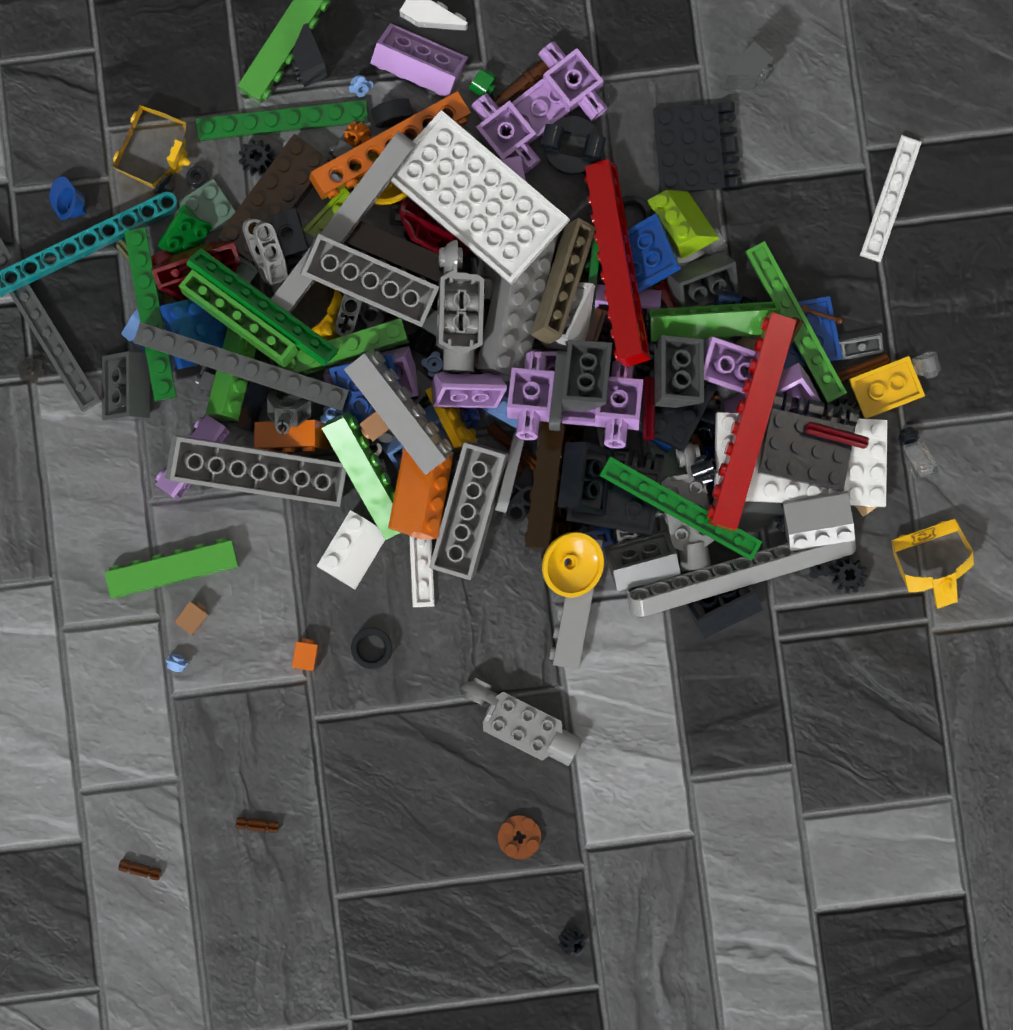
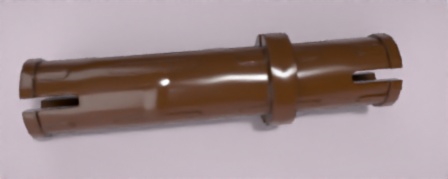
M540 60L531 69L525 70L518 80L492 100L499 108L509 100L510 102L513 101L528 87L534 86L536 81L549 70L548 66L544 61Z

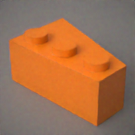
M306 420L297 427H290L289 432L284 434V429L282 434L278 433L272 421L255 422V448L274 451L282 450V452L295 453V450H302V452H315V450L331 451V444L322 430L325 423L320 421Z

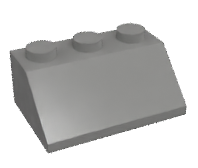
M848 491L783 501L785 531L790 551L855 541L854 522Z

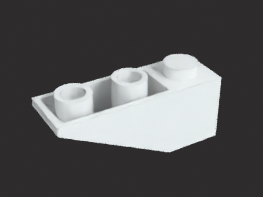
M406 0L399 10L402 18L417 27L464 31L468 28V22H466L464 16L459 13H451L448 11V7L439 1L435 3L432 0Z

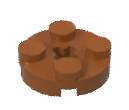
M522 815L512 816L501 825L498 832V843L501 850L507 856L514 859H526L538 850L541 843V831L532 819ZM517 831L526 835L521 844L517 840H513V836H516Z

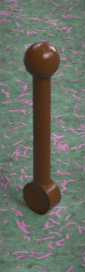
M807 305L801 306L804 314L811 313L833 320L837 324L844 322L841 316L835 317L809 309Z

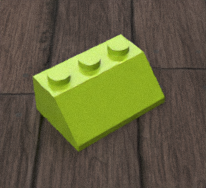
M665 190L647 200L652 215L656 213L660 217L670 243L681 260L719 240L718 235L688 191Z

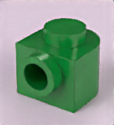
M480 69L469 89L480 97L484 94L490 96L496 87L494 82L497 76L487 69L485 72Z

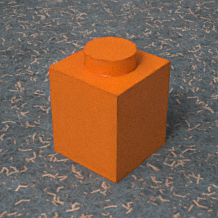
M302 638L301 642L296 641L292 668L315 671L319 645L314 644L315 640Z

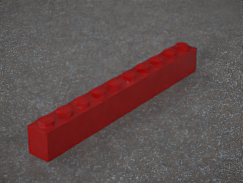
M605 159L586 166L584 180L589 188L587 197L593 211L591 213V220L596 229L594 238L599 247L597 256L602 264L600 274L606 288L604 290V297L609 305L607 315L612 323L610 333L616 347L614 349V356L625 367H630L651 359L618 170L614 163L609 159Z
M771 312L766 317L764 316L761 321L760 329H762V334L755 342L754 350H757L756 355L749 363L748 371H751L750 376L743 384L742 392H745L744 397L737 405L736 412L739 413L738 418L731 426L730 433L733 435L731 442H728L725 447L724 454L727 456L725 463H722L719 468L718 475L721 477L719 484H716L713 489L712 496L715 498L713 505H710L707 510L706 517L709 518L707 524L729 531H735L738 528L797 321L795 319Z

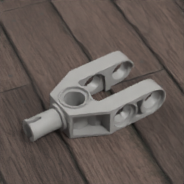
M248 218L243 223L242 229L253 262L263 282L271 286L275 294L283 284V281L288 277L285 259L277 235L271 224L261 222L255 218ZM252 222L257 223L253 230L254 234H250L248 231V227ZM264 226L268 227L269 229L268 235L266 233ZM256 245L259 249L260 254H257L255 251ZM271 246H273L276 249L275 256Z

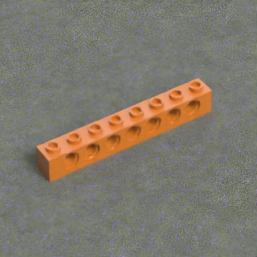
M457 91L313 170L310 173L309 179L321 199L323 200L327 197L332 199L340 194L341 189L345 187L350 189L359 183L358 180L363 178L375 162L370 160L368 155L375 154L379 157L398 131L403 135L407 133L412 134L416 138L423 131V124H429L441 110L448 114L458 125L464 126L468 122L471 112L459 92ZM357 164L360 167V170L353 171L350 169L349 165ZM338 174L342 180L334 181L331 175Z

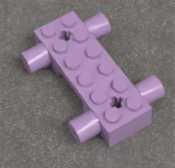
M555 41L550 42L538 54L549 68L543 74V79L512 103L509 100L500 108L488 94L482 95L471 105V108L482 120L476 126V133L497 158L505 159L521 155L524 173H527L541 161L529 144L543 134L545 124H553L557 120L564 118L578 106L582 108L591 121L600 117L608 109L596 93L603 87L604 81L578 48L566 56ZM572 78L574 80L576 78L577 83H570L569 79ZM505 130L507 132L509 130L510 135L503 136L502 131Z
M531 351L526 353L524 369L512 368L507 418L518 419L516 436L523 440L537 439L539 422H549L555 371H546L547 356L542 352ZM617 360L613 361L611 377L609 376L606 405L587 412L563 411L562 423L605 427L604 444L610 448L619 449L625 447L627 430H639L643 379H633L634 365L625 367Z

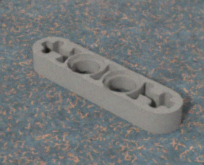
M514 432L511 440L510 454L495 506L496 511L506 513L524 443L523 439L516 436V432Z

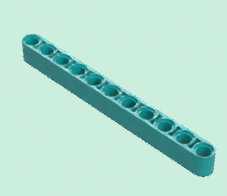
M163 192L1 270L0 298L125 238L124 231L146 228L173 215L178 209L176 196L171 192ZM165 200H171L174 202L173 205L169 208H165L162 206V203ZM146 209L154 211L151 217L143 216V212ZM127 218H132L135 221L130 227L123 224ZM109 227L115 229V233L111 236L104 234L105 229ZM94 237L96 241L93 245H86L84 243L85 239ZM69 246L76 248L75 253L72 255L65 253V249ZM52 255L57 258L53 264L45 262L48 256ZM29 265L37 266V270L32 274L26 272V268ZM11 274L17 276V280L14 283L6 282V278Z

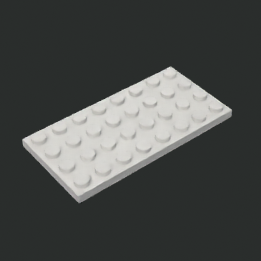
M442 110L413 140L417 144L414 151L391 180L395 186L511 285L570 221L564 213Z
M716 413L715 463L717 472H719L720 465L725 463L727 456L724 454L725 447L728 442H731L733 435L730 433L731 426L734 421H737L739 413ZM832 417L831 422L837 423L838 418ZM858 419L855 434L868 437L869 444L865 449L852 446L844 491H848L851 506L886 507L887 420ZM763 437L745 502L783 503V501L842 491L759 474L758 469L764 442ZM718 473L714 475V486L719 484L721 476Z

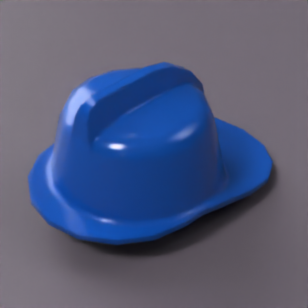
M62 176L57 178L51 186L49 198L51 206L59 219L66 220L67 218H77L80 215H86L84 194L74 188L68 178Z

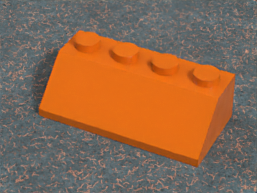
M403 448L388 525L389 529L420 540L438 539L454 455H451L425 475L406 449Z

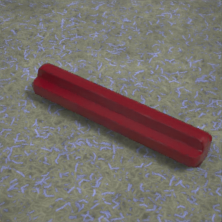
M644 377L643 439L653 440L655 438V378Z
M812 421L808 422L805 428V432L862 449L867 448L869 444V438Z

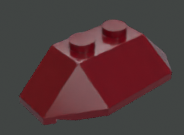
M405 198L402 200L399 214L410 240L439 254L440 247H445L449 242L457 240L458 247L463 250V255L472 253L467 246L419 205Z
M234 241L210 242L169 256L151 268L158 290L185 300L189 299L182 294L179 285L192 270L186 265L188 259L201 248L235 273L241 260Z

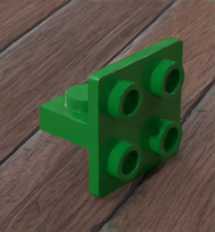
M183 204L157 245L160 249L173 254L198 247L211 230L212 224L199 219L189 206Z

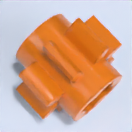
M354 121L348 125V129L344 130L345 141L354 148L371 139L370 130L363 122L357 124Z

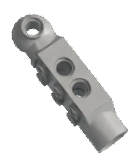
M453 240L445 247H440L439 267H444V276L438 280L436 346L444 350V372L472 373L474 372V350L483 345L484 278L477 274L457 272V268L462 267L463 250L458 247L457 240Z
M689 442L684 453L676 449L678 465L683 467L684 472L664 476L660 484L703 509L708 510L709 501L706 483L703 484L702 480L696 481L691 471V465L695 464L694 461H696L695 458L701 456L699 445H693ZM663 512L668 535L674 548L678 549L681 571H692L711 566L708 545L714 540Z
M477 678L460 687L467 692L466 698L482 706L485 701L490 703L483 720L484 732L540 760H544L549 756L567 766L570 765L582 739L563 730L562 721L505 692L497 694L491 691V685Z

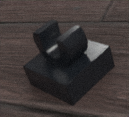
M418 328L416 333H413L415 336L412 342L409 343V348L429 357L436 343V337Z

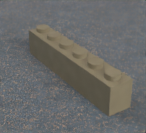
M580 218L570 222L564 228L531 330V336L547 345L562 337L594 236L595 227Z

